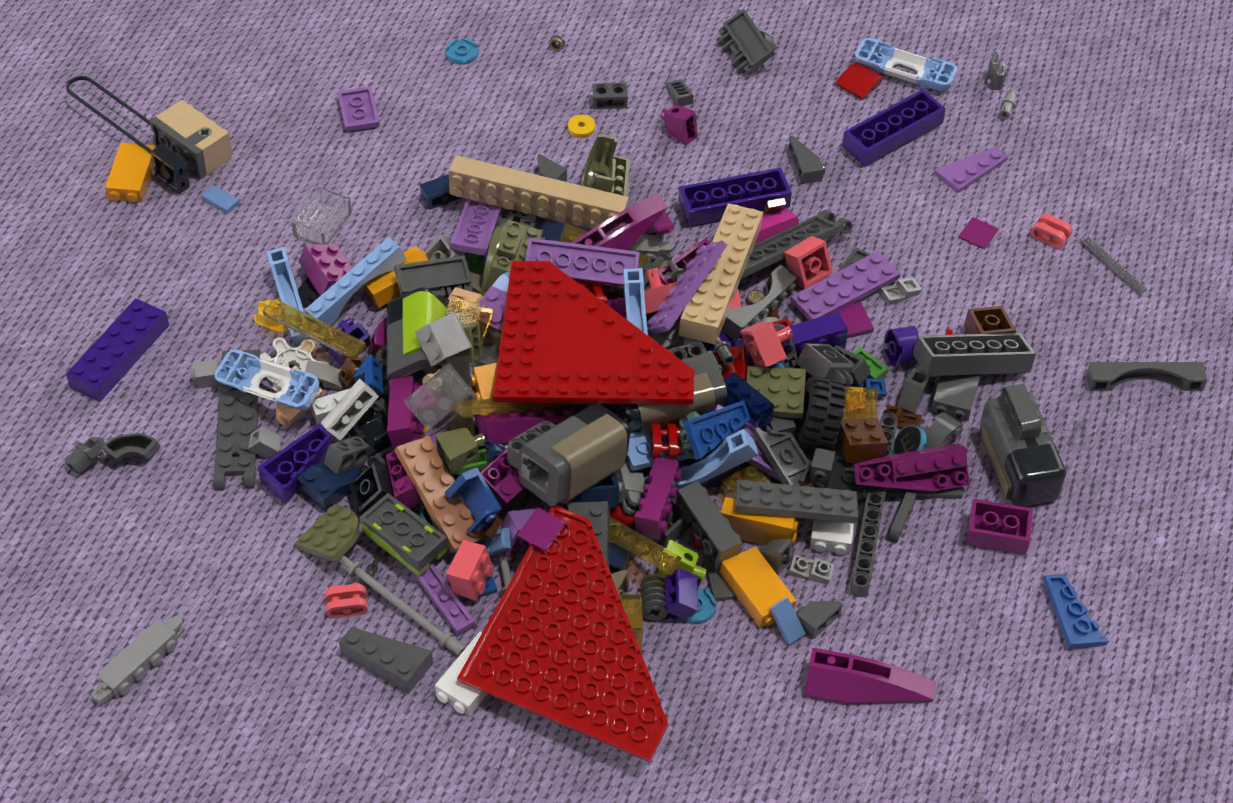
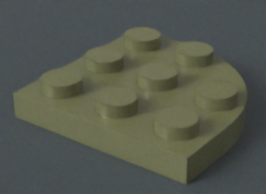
M748 366L746 390L750 401L758 405L761 411L772 416L803 418L806 369Z
M334 504L294 544L299 550L337 562L358 539L360 535V521L351 509Z

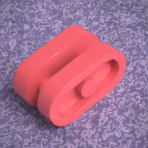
M1042 214L1031 229V235L1035 239L1057 249L1063 247L1073 232L1069 223L1049 214Z
M352 583L351 585H334L325 591L327 616L330 618H340L365 614L368 611L367 601L365 600L367 597L366 587L360 583Z

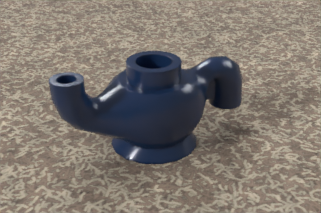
M486 439L484 445L487 447L486 455L489 463L493 462L506 450L504 445L494 443L491 439Z

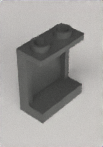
M975 374L969 376H940L931 412L937 415L945 412L957 420L969 421L980 376Z

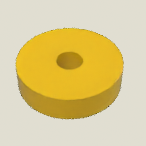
M587 115L573 116L568 121V132L576 138H587L595 132V121Z

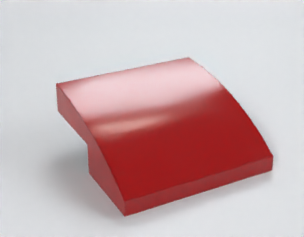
M855 62L841 74L835 84L864 100L871 90H875L884 77Z

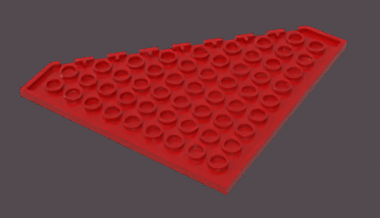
M550 261L511 262L493 393L494 402L694 404L695 370Z
M552 506L549 514L553 513L556 518L564 521L566 525L546 552L534 545L529 547L459 673L457 680L460 683L650 763L669 726L667 717L663 711L590 519L560 507Z

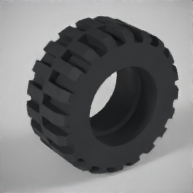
M813 376L805 383L803 418H794L796 425L794 438L801 449L815 452L816 448L829 451L832 449L841 427L845 408L846 394L841 382Z

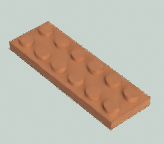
M430 436L396 447L394 451L439 532L447 537V546L451 553L458 551L463 540L474 543L484 541L486 539L484 531L467 532V529L476 520L462 496L458 495L448 499L444 492L455 480Z

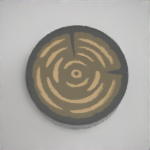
M751 290L747 294V303L749 305L758 303L766 296L760 290Z

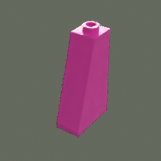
M788 209L763 214L761 229L755 244L799 223L798 216Z

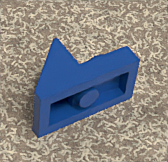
M370 354L357 370L353 379L356 382L361 379L379 396L383 394L382 364Z

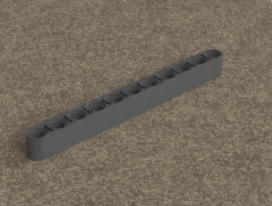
M890 413L883 414L880 418L881 428L888 441L885 456L892 455L898 422L896 416ZM868 486L851 582V592L856 597H864L869 592L886 487Z

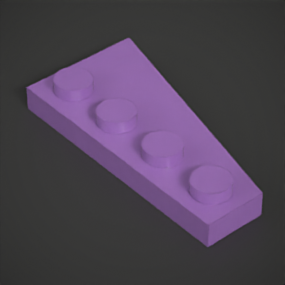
M994 147L934 169V174L960 193L1006 162L1008 156Z

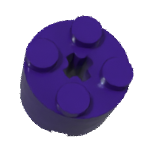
M916 326L887 330L885 333L884 343L888 345V349H885V354L892 366L918 363L913 356L917 336H919Z

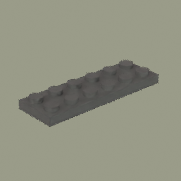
M737 480L735 512L857 523V491Z

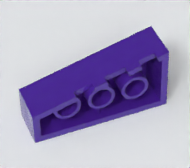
M320 423L258 466L261 482L286 504L298 490L296 478L310 466L325 460L329 446L333 444L332 434Z

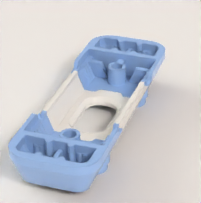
M872 38L863 39L855 53L857 62L874 72L918 84L923 89L931 88L943 92L952 83L957 73V66L953 63L934 57L929 59L893 48L891 44ZM893 66H906L915 69L917 74L913 75L894 69Z
M236 349L229 351L225 355L215 372V379L219 383L237 388L243 393L248 392L284 404L287 408L307 410L319 392V380L314 374L260 359L253 354ZM270 377L282 381L284 386L280 392L272 393L260 389L259 384L264 378Z

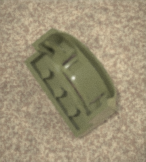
M603 134L597 135L583 171L581 186L627 197L630 159L614 155L618 138Z
M508 220L507 224L503 223L496 227L486 259L482 292L487 293L489 288L502 274L510 272L512 261H525L529 238L540 239L541 230Z

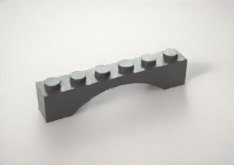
M779 265L771 273L766 283V297L758 303L733 307L729 310L721 331L737 341L742 336L741 330L758 323L761 318L765 319L769 311H773L777 307L779 301L783 302L788 293L792 294L797 287L795 283L798 276L782 265Z
M1097 361L1090 362L1087 370L1090 391H1109L1123 382L1138 379L1166 382L1184 391H1203L1207 382L1203 362Z

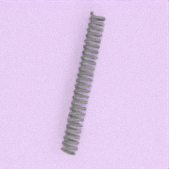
M1084 235L1081 237L1080 242L1085 247H1088V250L1110 267L1115 274L1120 276L1125 283H1128L1141 297L1145 296L1142 293L1146 292L1147 287L1139 283L1140 280L1137 281V278L1129 274L1127 269L1119 265V262L1114 260L1112 256H1109L1107 251L1104 252V249L1099 247L1097 242L1092 240L1090 236H1086L1083 242L1082 238Z

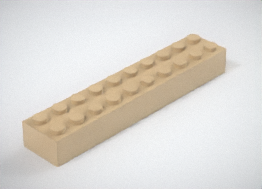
M458 155L455 156L449 169L450 195L584 228L593 229L628 208L629 197Z
M728 203L712 241L715 243L723 240L727 247L686 305L680 320L679 336L716 345L760 232L763 217L762 211Z

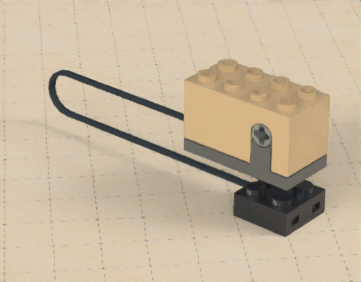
M76 76L71 78L66 84L67 92L72 97L152 154V159L155 163V176L178 194L190 187L187 170L201 180L232 158L229 132L183 100L148 120L87 76ZM79 80L89 81L151 126V131L154 132L153 142L156 148L151 150L69 89L70 85Z

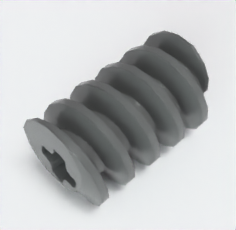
M659 574L647 575L641 580L640 584L641 612L648 620L660 621L668 613L666 612L665 577Z

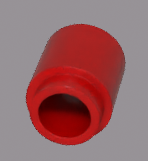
M620 503L619 507L609 509L612 522L622 524L627 530L635 526L634 516L636 511L634 514L629 515L625 513Z

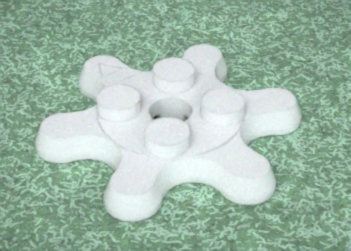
M276 338L273 341V347L277 355L274 358H262L263 360L288 368L289 365L295 364L302 371H305L308 360L329 365L326 361H316L312 358L311 353L315 349V343L310 339L302 341L299 347L292 348L285 339ZM276 380L273 383V389L276 393L280 392L284 383Z

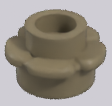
M555 35L550 38L549 46L553 51L557 52L564 49L565 40L561 36Z

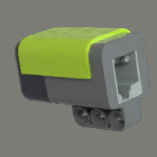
M425 287L417 288L388 303L387 345L379 349L375 357L382 364L383 395L387 399H389L390 380L413 376L415 383L423 385L422 380L427 374H435L443 366L431 367L415 332L428 323L452 313ZM454 365L442 375V379L439 381L443 383L442 387H448L451 384Z

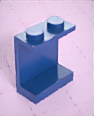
M478 468L462 473L444 492L448 499L461 495L476 521L467 529L468 533L485 530L488 527L487 523L496 519V514L502 509Z

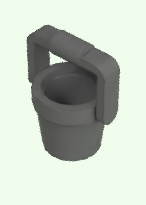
M90 437L84 444L79 442L66 459V465L80 475L98 460L96 455L102 450V446L105 444L104 439L101 437Z

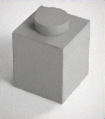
M217 359L194 363L195 371H191L193 382H197L198 389L220 385L215 379V372L218 368Z
M261 426L251 433L248 450L265 459H269L280 451L281 436Z

